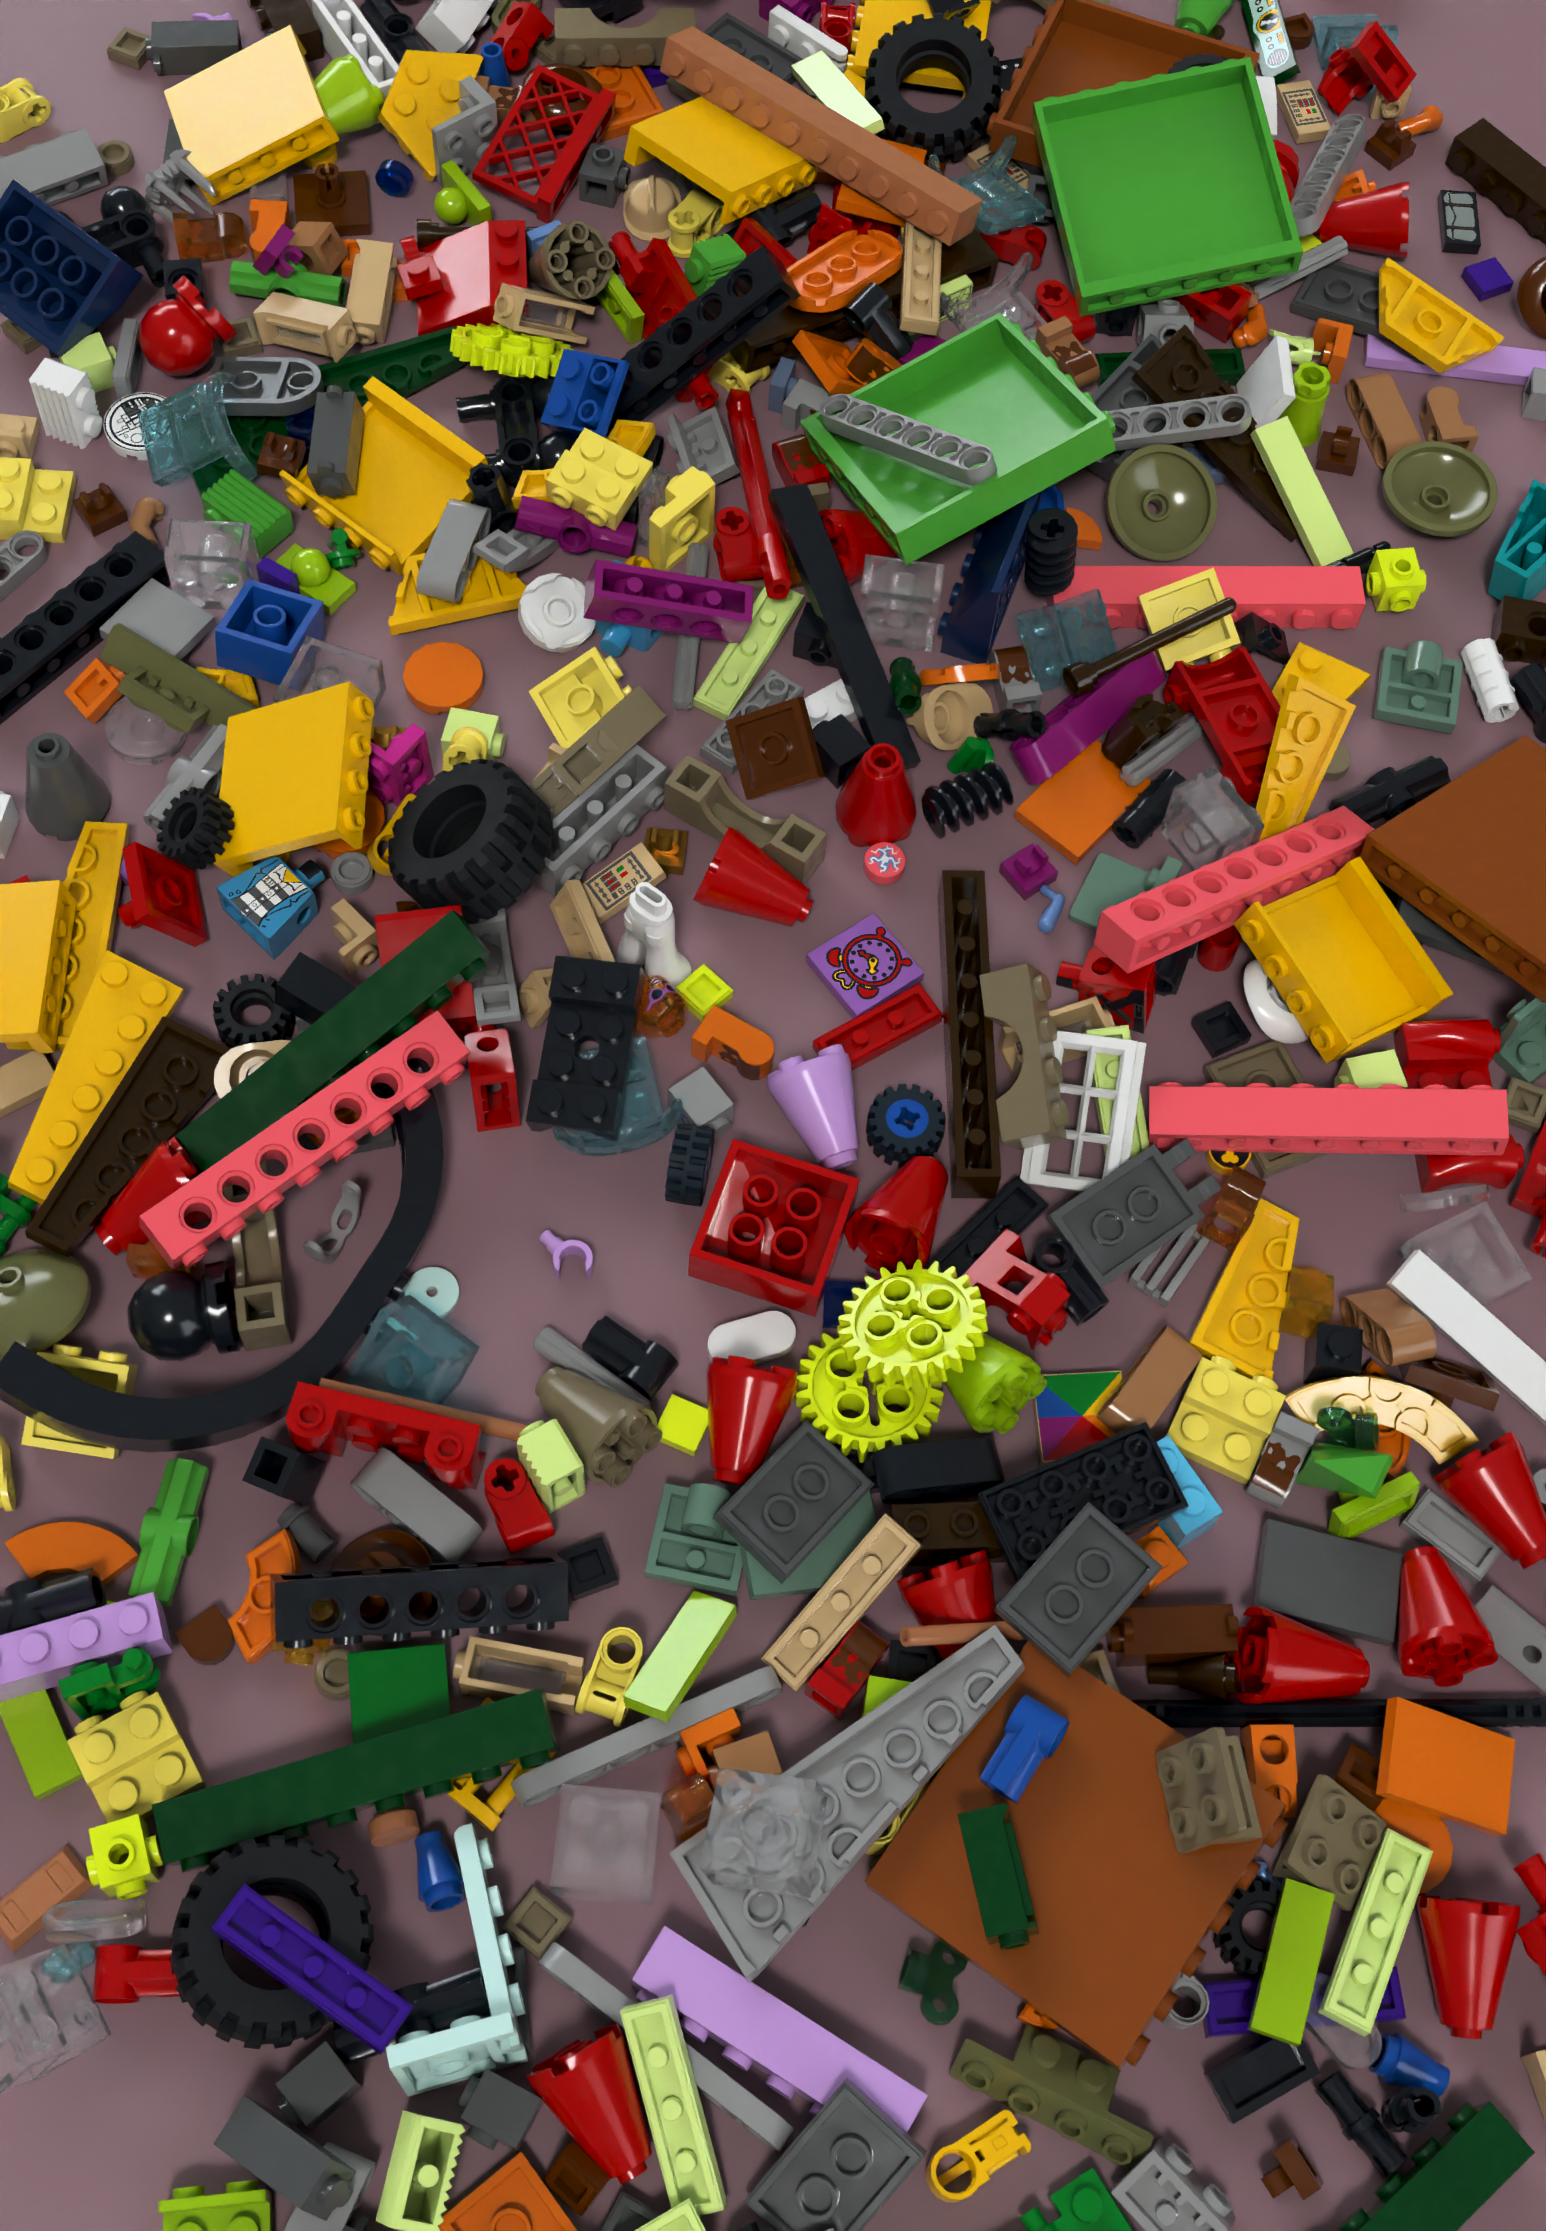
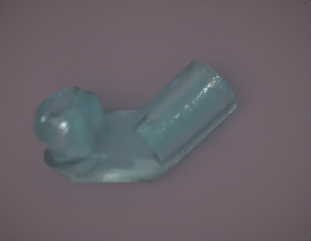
M90 1928L77 1930L72 1937L71 1951L68 1954L60 1947L51 1949L49 1958L45 1957L41 1963L42 1973L52 1977L51 1982L55 1984L70 1982L96 1960L98 1942L96 1932Z

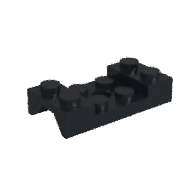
M556 955L548 995L551 1000L539 1072L537 1079H533L526 1115V1123L531 1131L541 1132L555 1127L588 1131L604 1139L617 1141L646 977L641 965ZM594 1041L599 1044V1052L593 1059L581 1060L576 1056L577 1048L583 1042Z

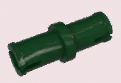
M899 657L890 664L889 671L892 677L889 684L894 694L898 711L910 715L921 707L922 701L919 693L921 692L922 685L920 677L915 672V666H912V660L907 657Z

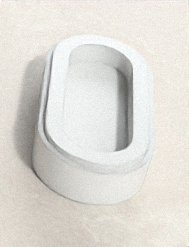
M766 1311L716 1327L708 1338V1357L712 1362L713 1357L728 1359L729 1355L739 1356L756 1361L755 1365L783 1357L794 1346L796 1336L795 1325L789 1316L779 1311Z

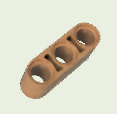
M1388 372L1349 379L1346 396L1350 410L1379 469H1386L1389 461L1398 451L1414 443L1421 442L1420 435L1393 378Z
M1385 1287L1346 1295L1341 1298L1340 1312L1344 1326L1363 1329L1362 1346L1385 1366L1392 1367L1430 1359L1435 1356L1436 1338L1430 1322L1389 1288Z
M1168 1325L1164 1326L1144 1348L1099 1410L1096 1417L1115 1434L1147 1422L1151 1430L1198 1364L1202 1354Z

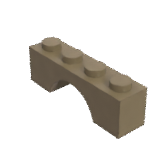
M660 7L657 14L650 21L631 28L608 25L600 21L590 8H554L556 63L570 64L576 67L661 66L667 37L691 26L696 28L695 7Z
M688 754L664 783L665 811L719 842L722 841L729 827L739 830L804 885L824 860L826 832L794 814H790L783 819H774L757 813L735 796L725 782L722 773Z
M1028 963L979 975L985 1017L1000 1026L1012 1028L1018 1035L1023 1049L1022 1068L1016 1082L1004 1095L996 1100L1001 1142L1014 1149L1021 1150L1066 1140L1065 1126L1069 1123V1113L1065 1102L1060 1096L1059 1083L1063 1081V1071L1054 1053L1053 1041L1057 1040V1028L1048 1010L1047 1000L1051 999V986L1047 976Z
M265 1160L260 1167L264 1173L271 1176L267 1160ZM230 1185L223 1190L224 1197L234 1203L242 1202L249 1196L246 1189L239 1185ZM276 1207L265 1214L258 1210L245 1219L247 1226L232 1237L236 1272L234 1296L238 1332L246 1351L292 1344Z

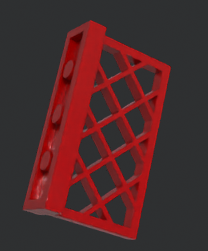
M538 64L472 172V179L536 210L537 219L547 224L551 223L579 176L580 168L590 144L599 143L612 121L615 111L616 94L605 88L598 94ZM540 80H544L554 85L557 93L539 97L536 87ZM580 98L588 102L589 105L584 110L571 112L567 100ZM561 102L565 114L547 118L543 106ZM537 108L541 120L523 124L520 113L524 110ZM569 123L572 131L571 135L555 140L551 127ZM545 129L549 141L531 145L527 133ZM521 135L525 147L506 151L503 143L505 138ZM553 151L556 159L554 164L539 167L535 154ZM528 156L532 169L514 173L510 160ZM504 162L508 174L495 177L485 171L489 165ZM536 178L539 189L533 196L521 190L518 182Z

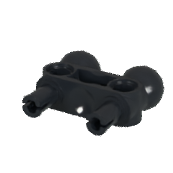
M114 186L105 192L101 200L100 212L103 220L80 229L133 268L143 265L154 286H164L163 261L165 260L161 254L164 249V243L157 232L154 218L148 213L146 201L132 187ZM57 211L65 218H67L69 221L75 224L74 220L71 217H69L66 213Z
M548 375L546 379L539 376L532 384L531 380L528 381L524 377L505 376L493 385V390H490L489 394L456 398L460 423L494 418V421H496L499 449H496V453L485 454L484 456H486L489 465L497 466L505 484H509L513 488L517 487L523 470L534 471L554 468L565 449L570 451L577 440L568 433L554 432L545 436L539 442L536 416L542 418L555 379L553 376Z

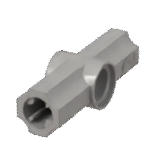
M223 724L219 726L213 725L189 757L182 755L171 766L167 775V785L143 815L145 823L157 834L162 832L158 828L159 821H165L166 816L162 815L165 808L170 810L173 807L170 801L174 797L180 799V792L184 789L189 791L190 787H196L205 790L215 797L219 794L227 726Z

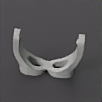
M345 1179L341 1184L342 1195L331 1217V1232L320 1236L315 1242L306 1240L303 1245L304 1252L323 1265H331L337 1259L344 1248L346 1239L353 1234L360 1221L361 1188L350 1180ZM343 1215L351 1216L352 1218L345 1229H340L338 1223ZM330 1240L337 1242L331 1251L322 1249Z

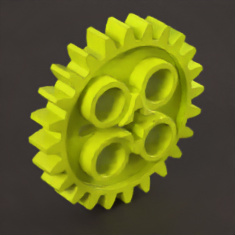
M477 323V326L465 324V327L457 326V329H452L449 351L453 352L452 356L460 357L459 361L470 362V366H483L485 371L497 370L498 374L511 377L527 376L534 378V375L546 379L548 375L556 376L564 349H574H570L569 344H563V340L514 331L501 324L491 323L490 326Z
M916 1260L913 1269L906 1270L902 1262H898L897 1272L891 1274L886 1268L882 1267L880 1268L881 1279L875 1280L869 1276L864 1277L866 1290L852 1288L854 1301H844L843 1308L845 1314L838 1317L841 1328L839 1336L847 1360L854 1361L857 1373L867 1370L871 1382H875L884 1375L887 1388H891L897 1379L903 1380L905 1390H909L916 1379H920L922 1385L928 1388L931 1376L936 1375L941 1381L946 1382L947 1369L951 1368L959 1373L963 1372L961 1359L974 1361L976 1359L974 1347H984L983 1333L988 1331L985 1301L981 1299L979 1287H971L968 1275L957 1278L954 1266L941 1273L938 1261H935L928 1270L923 1269L921 1260Z
M840 1325L837 1326L835 1340L826 1333H823L821 1335V1348L814 1345L808 1347L809 1360H800L799 1373L802 1375H797L796 1379L799 1392L796 1393L795 1405L803 1408L800 1421L801 1423H804L806 1420L813 1422L811 1425L821 1434H825V1438L831 1444L835 1445L838 1443L841 1445V1453L845 1457L851 1449L857 1450L859 1462L863 1463L867 1452L875 1453L883 1448L902 1445V1443H918V1434L929 1437L932 1427L930 1422H938L940 1409L937 1406H942L944 1392L939 1390L942 1386V1381L936 1375L930 1377L928 1388L922 1385L920 1379H916L909 1390H905L903 1380L897 1379L891 1388L886 1387L884 1375L875 1382L869 1380L870 1391L872 1395H875L874 1412L879 1424L874 1426L870 1421L868 1391L863 1386L864 1372L857 1373L854 1361L847 1360L839 1336ZM839 1369H845L847 1371H850L852 1375L848 1377H839L835 1375L833 1372ZM898 1404L905 1411L900 1413L892 1412L886 1406ZM844 1410H854L858 1412L860 1416L856 1418H846L842 1416L840 1412Z

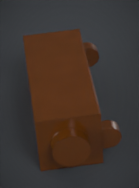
M1233 1604L1127 1608L1107 1631L1106 1642L1109 1653H1115L1117 1667L1179 1665L1183 1662L1222 1653L1228 1654L1230 1662L1239 1651L1237 1642L1239 1624L1237 1617L1234 1616Z

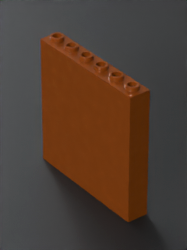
M1057 0L1054 5H1048L1043 20L1044 26H1037L1032 41L1033 47H1026L1021 62V69L1016 68L1012 75L1010 91L1004 90L999 102L998 113L993 112L987 126V134L991 135L989 151L1043 168L1032 126L1034 102L1042 101L1050 96L1061 97L1076 94L1084 89L1095 90L1109 87L1122 81L1133 82L1147 79L1156 74L1166 75L1169 69H1172L1175 62L1183 60L1186 56H1195V54L1201 53L1202 55L1216 54V56H1223L1228 59L1251 57L1254 72L1256 73L1261 53L1092 0Z
M1524 735L1367 834L1360 857L1377 880L1546 1004V749Z
M1027 1641L1018 1655L1025 1666L1023 1673L949 1756L864 1882L871 1891L1120 2072L1126 2062L1135 2067L1146 2051L1151 2040L1144 2036V2033L1153 2019L1157 2018L1163 2022L1172 2010L1179 1997L1172 1989L1181 1975L1185 1974L1191 1978L1207 1953L1200 1948V1945L1209 1931L1212 1930L1218 1935L1229 1920L1234 1908L1227 1903L1236 1888L1239 1887L1246 1892L1255 1879L1262 1865L1254 1860L1264 1844L1273 1849L1288 1825V1822L1282 1819L1286 1804L1249 1780L1263 1837L1250 1842L1211 1844L1190 1853L1179 1854L1170 1830L1169 1814L1162 1784L1158 1777L1156 1753L1188 1738L1080 1666H1077L1070 1676L1067 1677ZM1027 1694L1068 1719L1070 1724L1054 1754L1048 1760L1044 1758L1020 1800L1015 1804L992 1791L980 1781L979 1777L1006 1735L1004 1729L1013 1710L1022 1697ZM1007 1802L1010 1811L1008 1822H1012L1035 1915V1920L1028 1922L1036 1921L1039 1934L1030 1935V1944L1010 1950H1000L999 1943L989 1945L986 1939L957 1814Z

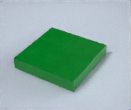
M445 1644L347 1653L353 1744L450 1715Z

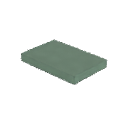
M870 1490L782 1584L740 1545L749 1599L755 1600L818 1592L876 1525Z

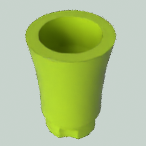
M1313 361L1299 364L1297 371L1293 374L1296 398L1278 418L1281 419L1288 416L1302 447L1310 446L1319 439L1324 407L1330 391V372L1325 366H1319Z

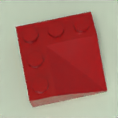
M733 1139L689 1253L688 1276L816 1317L844 1237L846 1223L856 1203L860 1179Z

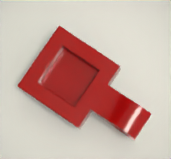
M414 236L400 239L406 263L396 266L408 301L443 291L441 277L433 256L421 258Z

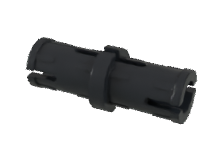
M1004 709L1000 713H980V716H976L973 723L974 733L977 737L985 739L1000 738L1003 741H1016L1020 737L1038 738L1045 733L1047 726L1046 718L1040 711L1021 713L1016 709Z
M1337 2070L1314 2090L1316 2094L1319 2095L1344 2127L1343 2135L1348 2141L1353 2139L1358 2147L1362 2149L1382 2179L1392 2174L1406 2162L1408 2156L1394 2142L1379 2122L1380 2114L1373 2106L1369 2108L1340 2070Z
M1406 2088L1396 2092L1391 2099L1385 2102L1388 2106H1382L1381 2119L1383 2124L1393 2132L1415 2133L1424 2130L1429 2123L1436 2120L1433 2115H1440L1441 2103L1438 2096L1427 2088Z

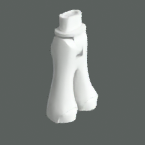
M647 882L639 883L635 891L630 895L629 904L624 913L626 931L618 945L616 962L641 965L646 976L644 989L649 993L654 988L666 990L665 984L667 983L675 988L691 975L692 970L688 960L677 951L675 945V918L672 904L664 893ZM654 978L665 981L651 987V981ZM667 992L663 996L673 994V992Z

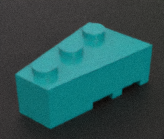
M1533 479L1526 499L1521 504L1513 526L1510 527L1494 561L1488 594L1502 601L1504 595L1533 600L1546 588V485Z

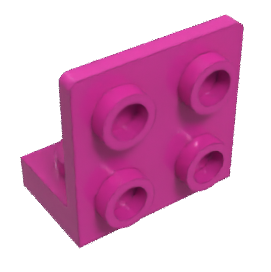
M414 723L402 734H397L390 741L386 751L371 742L368 787L378 795L380 801L384 803L390 801L398 807L407 794L417 795V791L424 784L427 785L434 777L426 731Z

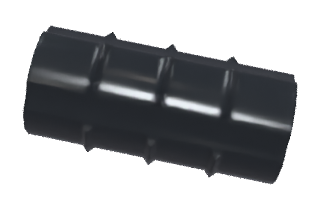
M1164 769L1155 780H1151L1150 785L1142 793H1138V797L1129 806H1126L1125 810L1113 822L1112 829L1116 837L1130 848H1139L1149 837H1152L1153 832L1161 824H1165V820L1174 811H1177L1179 805L1189 796L1191 788L1187 780L1175 770Z

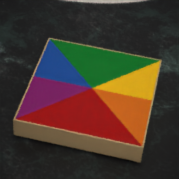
M1122 1370L1043 1375L1047 1379V1385L1039 1396L1032 1399L1040 1467L1116 1435L1096 1415L1123 1379Z

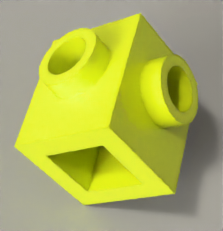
M1414 547L1376 550L1366 577V591L1368 596L1373 597L1376 612H1402L1407 609H1414L1420 594L1426 589V574L1419 567Z
M139 1814L88 1829L93 1854L86 1856V1865L93 1886L100 1885V1889L109 1897L116 1895L117 1900H128L147 1893V1885L160 1882L157 1866L164 1865L159 1838L157 1835L150 1836L148 1825Z

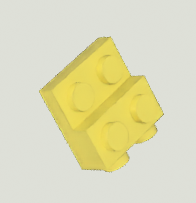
M584 427L570 451L565 449L547 477L546 496L550 497L556 505L562 508H571L585 515L591 523L597 526H606L616 531L652 473L653 462Z
M0 457V540H8L17 532L29 530L38 533L42 537L43 542L65 543L77 482L74 471L34 469L32 459Z
M694 466L690 467L682 475L674 476L665 488V507L660 506L649 519V561L653 569L669 571L687 556L688 546L691 543L702 544L714 534L716 483L713 482L706 472L699 471Z
M1214 567L1137 597L1150 635L1225 599ZM1231 614L1155 650V653L1165 673H1168L1172 670L1176 661L1182 660L1187 664L1194 665V662L1209 657L1210 663L1221 659L1231 653V648L1238 646L1241 641Z
M594 646L528 692L559 745L566 749L574 744L633 689L630 685L623 688L618 679L624 676V673L612 655L604 658Z
M59 1343L54 1344L53 1351L37 1352V1355L85 1382L114 1392L132 1396L134 1394L138 1365L127 1363L128 1354L100 1350L98 1358L81 1356L82 1347ZM26 1416L21 1445L116 1459L119 1456L120 1449L81 1441L59 1433Z
M1213 1356L1208 1360L1201 1357L1166 1436H1170L1184 1457L1246 1485L1252 1475L1263 1446L1272 1431L1286 1395L1277 1392L1278 1385L1267 1377L1256 1375L1251 1380L1236 1373L1235 1364L1226 1358Z
M143 1690L128 1696L120 1703L122 1711L105 1720L101 1715H96L82 1721L74 1728L76 1736L67 1740L87 1785L91 1788L107 1823L135 1814H139L143 1819H146L153 1815L152 1804L192 1793L206 1785L165 1701L158 1691L148 1695L147 1691Z

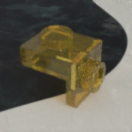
M1292 1266L1288 1273L1285 1290L1287 1297L1285 1309L1280 1319L1279 1331L1308 1338L1317 1323H1329L1334 1309V1276L1324 1274L1317 1269H1302Z

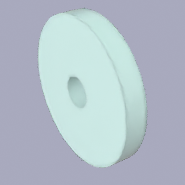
M426 1267L418 1270L410 1277L411 1281L405 1290V1299L409 1309L415 1315L423 1319L434 1320L443 1318L454 1310L459 1301L460 1293L457 1280L449 1271L440 1267ZM434 1289L437 1291V1294L434 1297H430L427 1295L429 1290Z

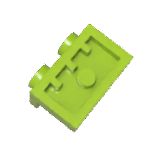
M258 2180L226 2183V2193L206 2196L205 2186L176 2188L172 2190V2199L158 2201V2213L163 2214V2231H273L272 2192L266 2189L258 2190Z

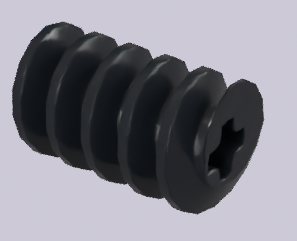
M1045 508L1032 515L1027 524L1029 529L1027 531L1024 580L1027 587L1034 593L1044 596L1056 595L1071 585L1074 578L1078 526L1068 512L1059 508Z
M993 762L986 763L982 769H972L968 772V775L960 774L953 781L945 780L940 783L939 787L930 786L925 790L921 800L926 821L939 839L945 836L944 824L955 833L960 830L959 818L969 827L974 824L973 812H975L980 820L984 821L989 815L987 806H989L994 814L998 815L1003 812L1002 800L1007 805H1012L1014 802L1011 785L1006 774L999 765Z

